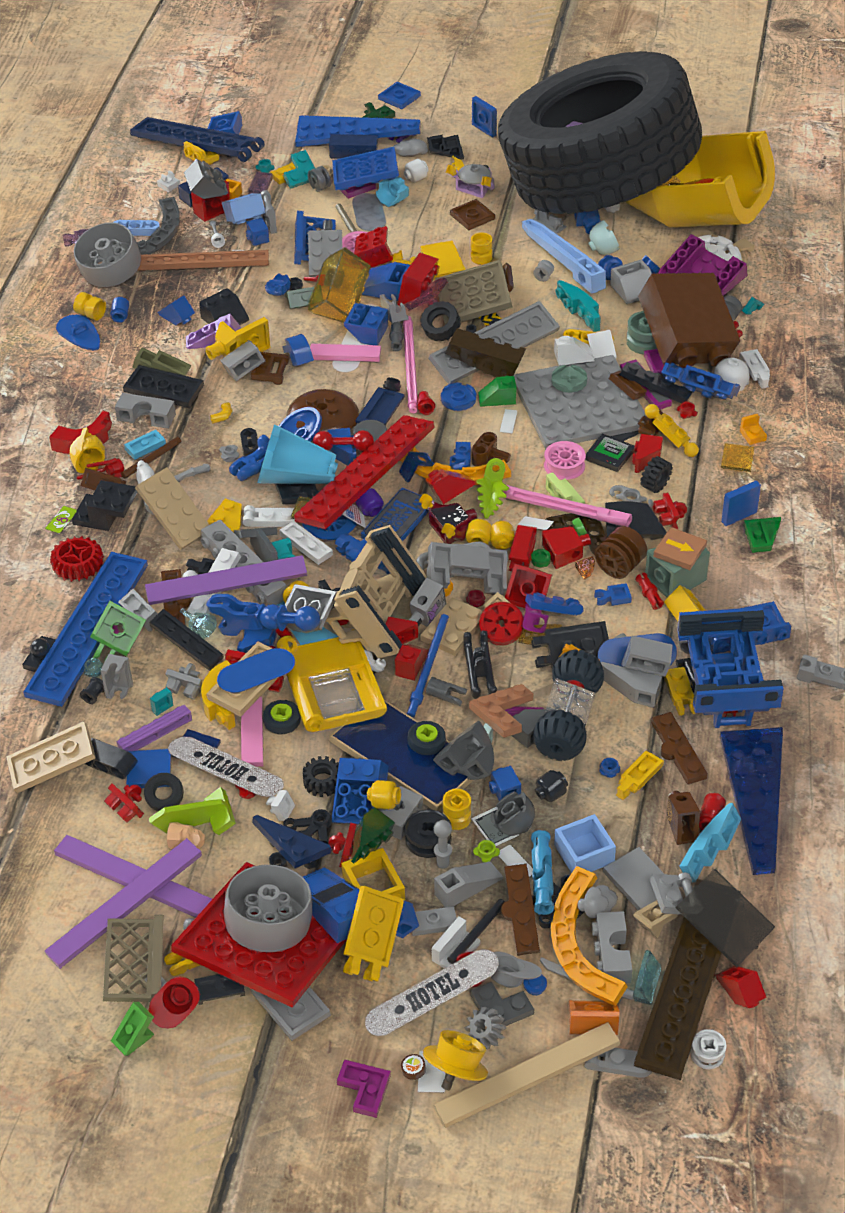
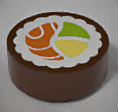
M418 1054L406 1056L401 1063L403 1075L410 1080L421 1078L426 1072V1064L423 1057Z

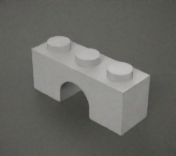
M122 393L115 405L117 421L135 423L138 417L149 415L151 426L169 429L176 415L174 401Z
M624 911L596 913V922H592V936H597V941L594 942L595 956H599L600 961H597V969L621 981L631 983L632 964L630 950L621 951L612 947L613 945L625 944L627 929Z

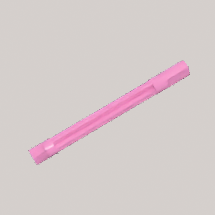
M507 485L509 490H503L507 495L506 499L522 501L585 516L619 526L628 527L632 521L631 514L595 507Z

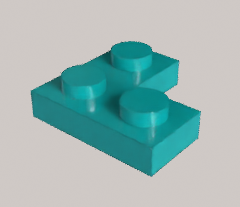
M306 150L291 154V160L296 169L284 172L283 175L290 189L309 183L308 171L316 169Z

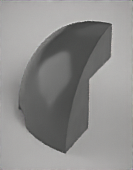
M477 721L446 745L433 760L443 770L452 775L458 773L467 776L469 780H477L490 776L494 766V751L487 731L482 723Z

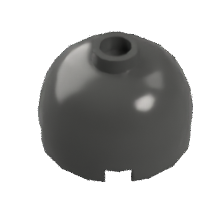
M516 792L508 794L497 803L496 807L498 809L494 814L493 811L491 813L490 820L493 825L502 833L511 836L527 832L535 818L534 805L524 792H521V794Z

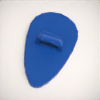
M69 315L60 319L56 324L58 334L72 344L93 351L100 348L99 334L92 322L85 316Z

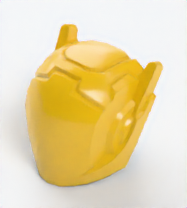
M87 427L83 428L81 436L70 447V459L75 470L79 473H84L85 468H88L87 464L105 460V447L96 435L88 433ZM99 466L90 467L89 469L97 470Z

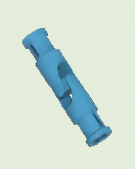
M537 830L531 836L534 846L531 850L533 895L536 897L534 911L538 914L547 915L552 913L554 909V903L551 898L554 894L552 853L549 847L551 835L547 831Z

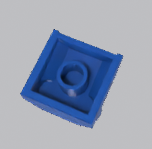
M240 111L211 117L208 129L239 135L243 126Z

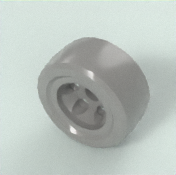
M102 223L91 227L78 238L74 247V258L79 271L88 283L97 287L119 285L131 278L140 266L141 253L139 246L130 230L119 223Z
M259 865L243 870L230 881L225 895L224 919L228 933L237 943L255 951L276 952L293 947L306 936L312 918V895L308 883L297 872L278 865Z

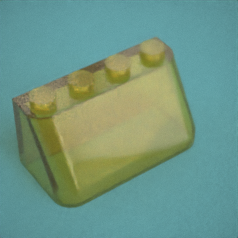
M346 247L328 256L322 264L308 310L315 315L344 323L354 304L361 303L360 298L365 290V282L369 277L371 266Z

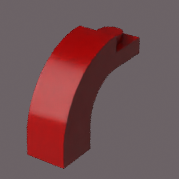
M102 411L95 421L87 426L88 433L96 435L103 444L109 440L108 431L112 426L110 413ZM58 425L49 436L52 451L70 454V447L81 436L83 428L70 429Z

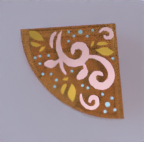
M593 556L575 562V568L583 579L590 577L595 568Z

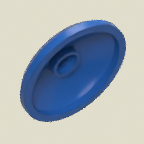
M304 407L289 414L279 424V427L312 442L315 434L320 431L322 417L315 408ZM297 421L305 423L302 428L296 427Z

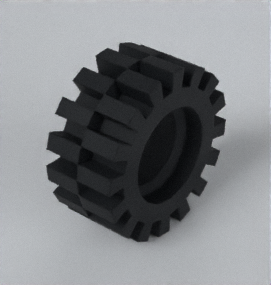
M659 456L653 457L648 462V466H645V471L642 472L643 477L640 478V484L653 493H659L660 490L664 489L663 486L667 485V480H670L669 476L672 475L671 470L673 469L672 463Z
M318 756V760L312 758L311 763L307 762L306 767H303V783L309 794L312 792V795L316 796L319 793L320 797H323V794H327V797L331 796V791L335 794L339 766L335 759L332 758L329 761L328 756H325V759ZM318 774L330 775L329 778L323 780L314 778Z

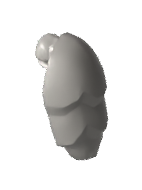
M420 139L404 140L393 146L395 147L396 154L401 156L416 155L418 153L426 154L428 151L427 144Z
M599 885L591 887L587 891L585 898L578 901V909L585 911L588 917L596 918V913L611 912L617 903L618 896L608 886Z

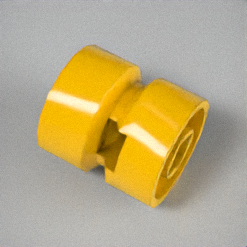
M479 232L471 237V260L475 264L484 265L492 260V236L488 233Z
M80 292L74 300L73 309L74 312L80 315H86V317L98 321L105 314L106 302L96 296L93 297L91 294Z
M451 789L443 796V814L450 820L452 830L464 829L471 822V797L467 791L462 789Z

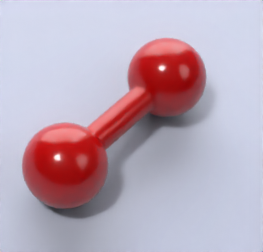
M366 430L356 432L353 437L335 438L327 431H320L315 434L313 443L328 451L333 445H354L357 450L365 451L370 445H373L374 439L372 434Z

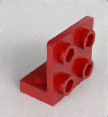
M387 226L378 227L367 233H361L356 237L354 255L362 271L393 260V254L387 244Z

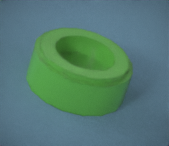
M579 518L572 520L578 536L587 534Z

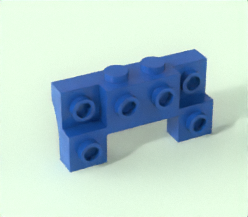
M665 362L661 372L666 381L671 383L680 382L693 393L695 391L701 392L702 396L710 399L712 396L723 400L727 398L732 399L733 396L737 397L741 387L739 384L724 381L720 375L689 365L686 368H681L675 363L669 364Z

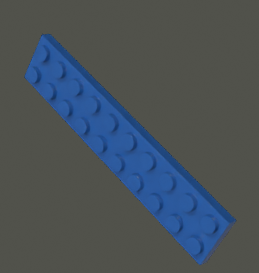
M116 552L109 554L50 648V651L23 691L24 697L63 707L100 644L91 639L90 636L109 601L120 605L119 601L137 585L148 566L147 560Z

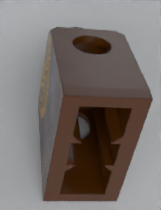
M672 791L668 795L667 817L677 845L693 843L699 836L700 810L690 792L680 793L679 791Z

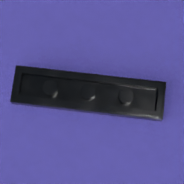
M164 609L149 622L152 628L209 671L224 658L223 653Z

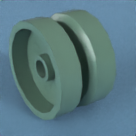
M644 311L631 315L627 326V346L629 349L639 354H644L645 350L657 349Z

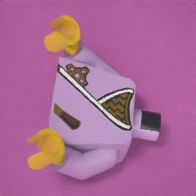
M450 164L447 166L445 173L451 174L452 177L456 178V190L483 198L488 190H493L495 187L492 172L490 177L482 176L481 184H468L459 179V171L456 166Z

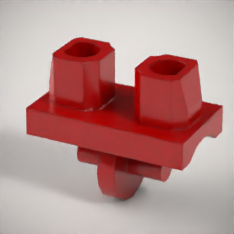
M668 492L663 493L661 500L653 502L655 514L661 513L659 514V521L662 526L670 525L672 528L678 529L677 520L685 516L684 514L687 512L686 504L678 501L673 503Z
M113 783L110 784L108 789L111 793L104 802L112 810H115L123 802L125 805L117 814L125 822H129L135 815L141 818L144 812L133 803L134 801L140 802L142 800L140 796L142 793L141 787L137 784L132 786L126 785L124 787L126 791L124 794Z
M350 822L346 838L343 837L344 834L341 832L329 838L328 844L333 849V853L339 854L340 851H343L339 866L341 868L343 862L352 859L353 848H351V845L354 844L357 825Z

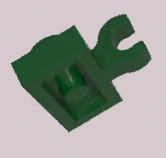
M371 102L364 104L367 110L364 111L366 115L362 118H395V111L386 105L375 109Z

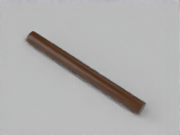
M175 437L141 460L147 464L151 463L180 444V437ZM137 463L121 472L124 479L137 471Z

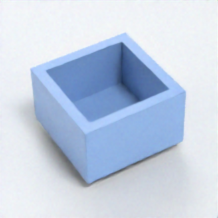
M251 193L222 202L226 220L233 224L245 223L246 219H258L262 217L261 214H265V207L259 193Z
M595 814L555 829L554 846L571 873L576 866L592 872L615 861L616 846Z

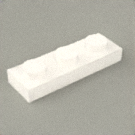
M295 521L279 530L282 538L289 537L295 548L318 565L333 556L331 548Z

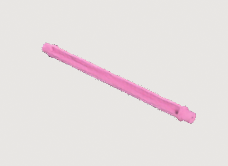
M408 316V320L403 321L407 397L409 411L414 414L417 412L418 396L413 321Z

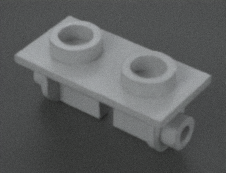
M535 209V218L533 220L543 224L554 233L558 234L566 228L561 218L552 214L549 215V212Z

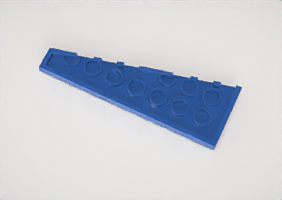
M302 115L299 116L295 143L296 147L329 144L330 134L378 135V138L420 134L421 122L419 119Z

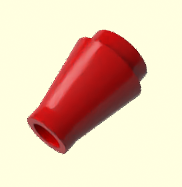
M422 391L418 394L417 408L423 415H430L435 409V402L428 392Z

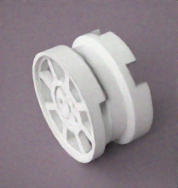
M706 1029L699 1031L695 1035L691 1048L693 1062L703 1069L719 1067L725 1058L727 1045L724 1037L714 1030Z

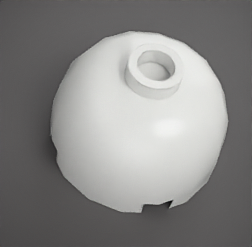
M726 358L717 364L714 374L720 375L724 381L739 384L741 386L739 391H742L746 385L748 386L750 379L749 368L745 362L737 358Z

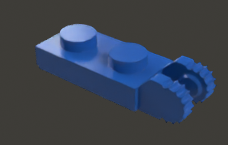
M534 593V595L527 594L525 599L530 608L570 615L576 614V616L584 611L580 602L573 598H568L567 600L559 596L549 598L544 594Z

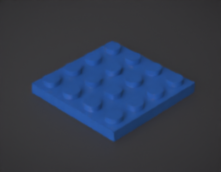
M395 147L332 160L335 190L343 191L349 187H361L366 183H378L380 180H392L399 176Z

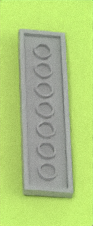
M538 301L475 332V334H479V337L482 339L489 337L495 339L494 342L504 345L506 342L512 344L513 348L519 349L558 331L560 326L543 304ZM448 346L430 354L428 358L448 385L479 371V369L468 366L466 363L445 354Z

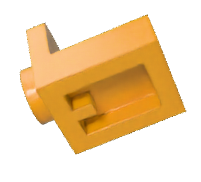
M758 414L742 417L740 432L749 445L767 440V434L759 425L760 416Z

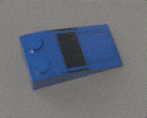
M325 867L303 876L309 885L312 895V916L336 943L346 940L360 889Z

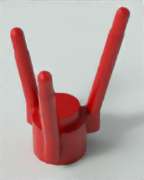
M119 458L87 464L88 468L105 465V467L96 471H106L107 474L119 478L122 477L121 472L125 470ZM83 475L77 476L78 480L83 478Z

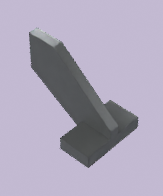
M277 527L234 530V534L238 538L250 537V543L256 555L263 562L278 560L277 551L267 537L269 535H278Z

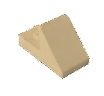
M656 900L636 911L634 917L642 927L658 938L663 925L677 918L678 914L661 913L658 901Z

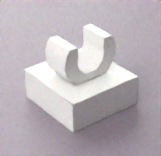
M168 171V175L162 174L161 179L157 180V185L166 192H170L180 185V180L175 178L173 172Z
M280 790L276 797L270 796L266 802L267 805H271L270 812L276 815L278 821L287 819L295 807L287 790Z

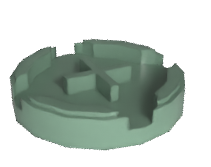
M562 365L552 372L551 382L557 390L562 392H578L587 385V373L583 368L576 365H571V367Z

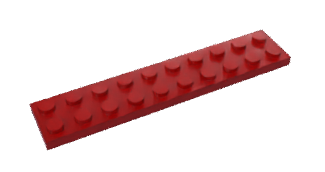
M403 415L373 445H370L368 449L334 478V481L329 482L294 514L295 521L327 529L435 428L434 421Z

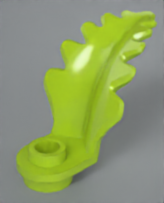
M499 458L489 460L486 465L484 478L476 481L477 484L482 486L477 488V492L483 494L478 496V500L483 501L479 503V507L483 508L481 513L484 514L485 519H488L490 515H494L493 510H499L496 504H503V501L499 498H506L507 495L503 490H509V487L502 482L505 464ZM494 465H498L499 470L494 471L492 467Z

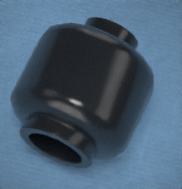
M549 770L537 778L535 793L541 800L545 799L548 802H554L566 794L568 782L560 771Z

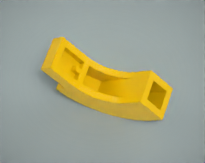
M225 660L206 675L202 683L201 695L204 712L208 720L216 719L219 724H223L230 730L236 726L234 713L207 699V693L217 684L219 672L226 666L231 665Z

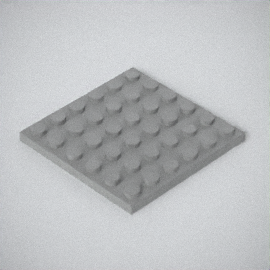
M614 355L594 358L592 362L566 365V367H571V365L579 366L587 373V385L578 392H562L552 385V372L559 366L514 374L516 391L545 450L549 445L559 441L580 443L598 439L602 433L613 436L637 431L640 427L637 423L642 416H646L638 399L632 400L608 379L611 373L621 370Z

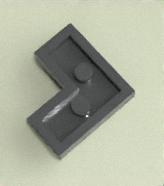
M492 982L471 990V997L479 1011L481 1007L497 1010L498 1015L504 1017V1021L501 1024L505 1026L534 1015V1008L524 991L502 1000Z

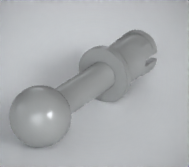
M440 820L434 826V833L438 837V844L434 847V853L437 859V866L442 869L449 866L452 847L447 843V837L452 832V826L446 820Z

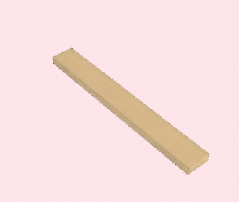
M607 1022L434 1104L435 1110L444 1127L447 1128L619 1046L620 1041Z

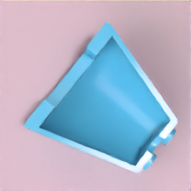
M274 425L257 483L328 484L334 481L338 466V463L335 462L336 454Z

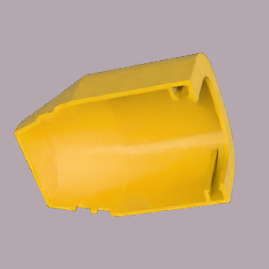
M766 131L702 136L699 151L682 171L672 176L664 184L626 201V203L670 228L751 223L770 199L775 181L774 158ZM700 179H714L712 183L668 185L671 182L687 183Z

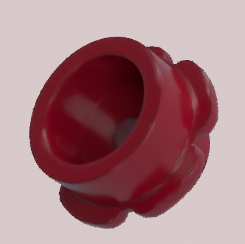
M474 589L468 593L466 602L478 608L485 604L486 597L481 590Z

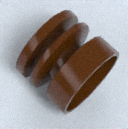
M620 526L595 549V559L599 567L607 575L622 579L647 556L648 548L646 542L637 531L630 527Z

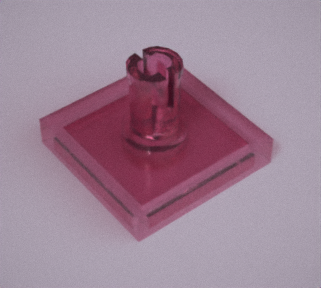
M445 277L429 283L427 290L423 291L420 297L406 303L405 306L408 310H412L425 303L429 306L434 304V302H438L436 297L448 281Z

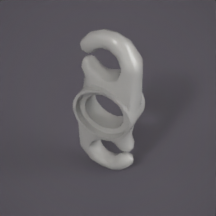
M615 485L609 491L611 496H615L614 491H620L621 494H616V498L623 501H647V498L641 496L638 490L622 485ZM634 496L636 499L630 500L627 497ZM649 499L648 505L650 506V508H652L653 501Z

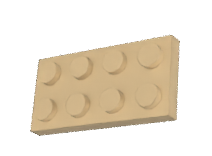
M168 467L135 487L180 550L201 538V529L209 526V523Z
M257 642L239 661L272 648ZM279 677L245 691L235 693L223 690L217 682L207 693V699L241 717Z
M85 722L6 756L13 789L17 793L96 758L88 726Z

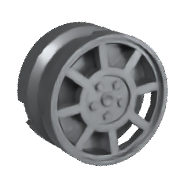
M319 166L308 171L309 183L313 189H317L316 192L331 186V179L325 167Z

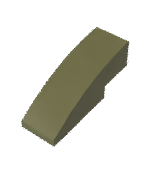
M142 347L134 359L132 368L136 369L138 365L186 376L192 365L161 350L155 354Z

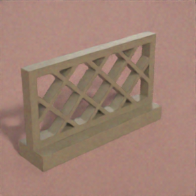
M154 915V919L108 918L103 1001L151 1002L154 995L161 989L164 915ZM112 926L123 927L126 931L117 936L112 931ZM139 927H149V932L142 937L135 930ZM130 934L137 939L131 946L123 941ZM117 944L125 949L118 956L111 951ZM141 944L148 949L142 956L134 951ZM130 953L136 961L128 966L122 959ZM116 963L124 969L117 976L110 971V968ZM140 963L147 969L141 976L133 970ZM129 973L136 980L127 986L120 979ZM115 983L123 989L118 994H108L109 988ZM140 983L147 989L146 994H136L132 989Z

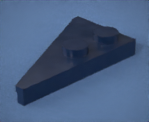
M253 816L252 823L295 869L331 853V846L262 816Z

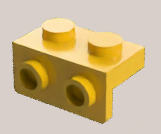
M187 141L184 142V154L194 161L197 158L209 165L219 160V154H216V152L204 151Z

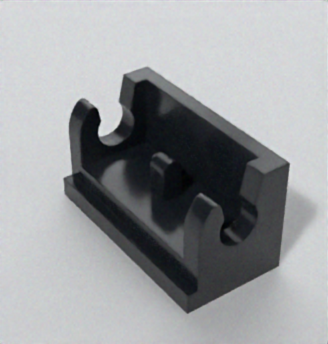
M221 974L194 979L200 994L198 1005H202L205 1001L235 995L245 996L244 985Z

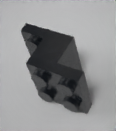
M101 480L93 495L85 494L72 518L73 525L109 531L116 517H125L137 494L136 486Z

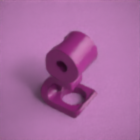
M526 604L523 628L528 631L544 633L549 616L542 614V610L530 608ZM540 618L544 619V625L541 628L533 626L539 625Z

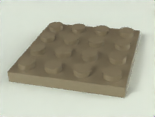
M501 260L435 278L440 302L444 301L449 302L451 305L453 304L461 318L460 322L513 307ZM443 315L445 325L449 322L447 315Z

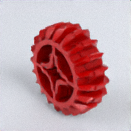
M74 536L73 539L66 538V541H60L59 545H54V550L51 551L50 563L54 573L58 577H62L64 581L70 579L73 582L75 579H78L80 582L81 579L85 578L88 580V576H95V572H99L100 567L103 566L104 555L100 544L96 540H91L90 537L85 539L83 536L80 538Z

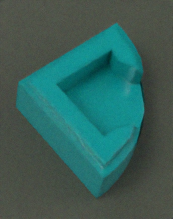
M751 297L742 311L750 315L753 311L760 310L765 304Z

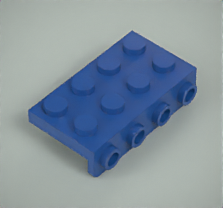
M774 601L744 607H763L765 618L762 636H753L755 645L790 638L792 626L789 622L784 621ZM731 637L708 638L712 654L730 651Z

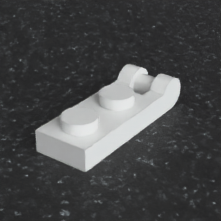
M247 505L244 508L243 524L247 527H285L292 521H295L294 514L298 510L297 508H255L252 505Z

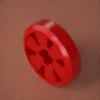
M496 602L486 607L482 612L479 620L480 631H487L488 642L494 645H509L518 640L522 635L524 618L520 609L508 602ZM500 620H503L505 624L504 627H500Z

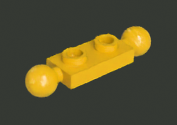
M655 404L646 406L645 415L650 419H655L652 423L678 448L683 446L684 453L688 457H694L698 454V445L688 442L691 438L684 429L674 422L672 417L666 413L661 415L658 406Z

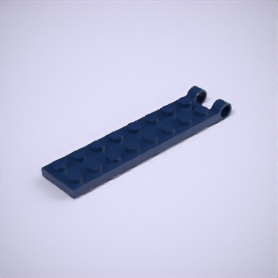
M146 117L130 129L131 136L146 138L151 141H161L165 144H176L177 146H184V142L187 141L204 151L226 154L231 157L236 156L241 162H246L252 157V152L247 148L248 146L254 152H259L265 146L263 139L260 137L254 138Z

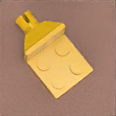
M263 317L237 331H234L225 322H220L215 335L216 342L205 347L208 358L213 360L220 355L225 357L248 340L258 347L260 352L271 348L268 320Z

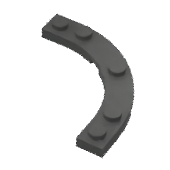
M175 197L159 199V206L163 214L162 225L151 234L150 239L137 242L141 255L154 253L165 246L176 234L180 224V213Z

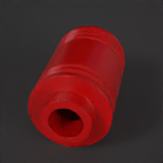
M709 793L704 798L699 818V828L702 831L725 808L726 800L719 793Z

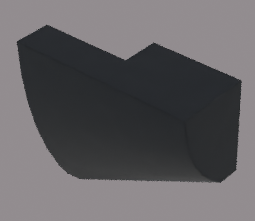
M443 134L427 137L430 153L447 157L454 156L461 160L464 159L458 135L444 138Z

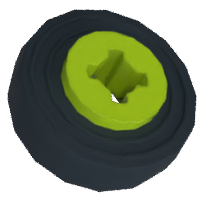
M288 700L271 702L263 711V722L266 729L275 734L293 732L301 721L298 706Z
M432 721L417 722L408 731V745L414 752L421 755L436 754L443 749L446 743V733L443 727Z

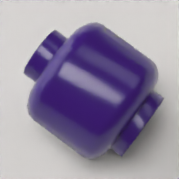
M370 488L356 501V505L363 515L374 517L383 509L384 502L379 493L374 488Z

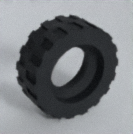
M444 301L430 304L428 308H425L420 319L425 334L434 341L450 339L454 335L456 328L459 329L461 326V318L454 305ZM440 315H447L449 317V322L445 326L440 328L433 326V320Z

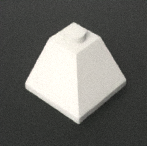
M561 336L559 339H555L554 353L558 365L594 361L588 344L569 336Z

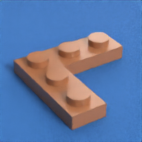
M523 684L514 685L513 687L469 701V709L499 735L506 738L522 732V724L505 710L533 701V692Z

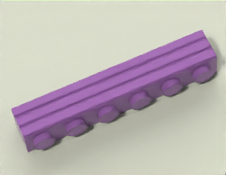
M185 704L179 706L173 711L164 714V716L153 720V722L116 741L117 747L126 751H137L192 721L191 711Z

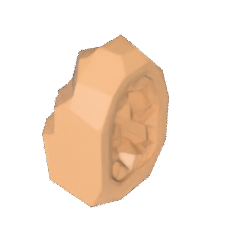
M179 822L169 823L167 831L168 848L174 849L186 838L198 849L203 846L205 834L202 831L195 829L191 825H184Z

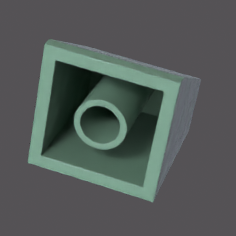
M706 547L691 570L653 557L656 548L647 550L645 573H647L651 583L656 585L657 589L667 598L679 585L691 590L707 580L710 552Z

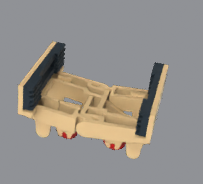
M391 525L369 531L365 538L367 543L356 560L349 565L350 571L345 575L340 591H337L334 598V608L330 611L325 621L329 623L338 635L340 643L360 641L366 650L374 652L377 658L398 654L403 644L393 630L390 631L386 626L388 616L391 617L403 594L407 598L411 597V595L415 596L427 578ZM382 561L391 574L375 580L373 574ZM343 625L344 628L355 629L349 632H345L341 626Z

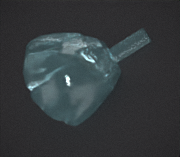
M184 608L180 610L183 615L190 619L188 627L201 638L209 637L216 629L217 622L215 616L201 612H195L192 615Z

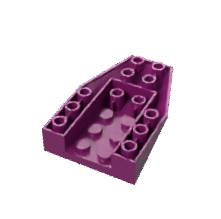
M693 234L689 235L659 270V273H714L723 296L748 276L747 263L734 256L729 261H726L706 250L705 241Z

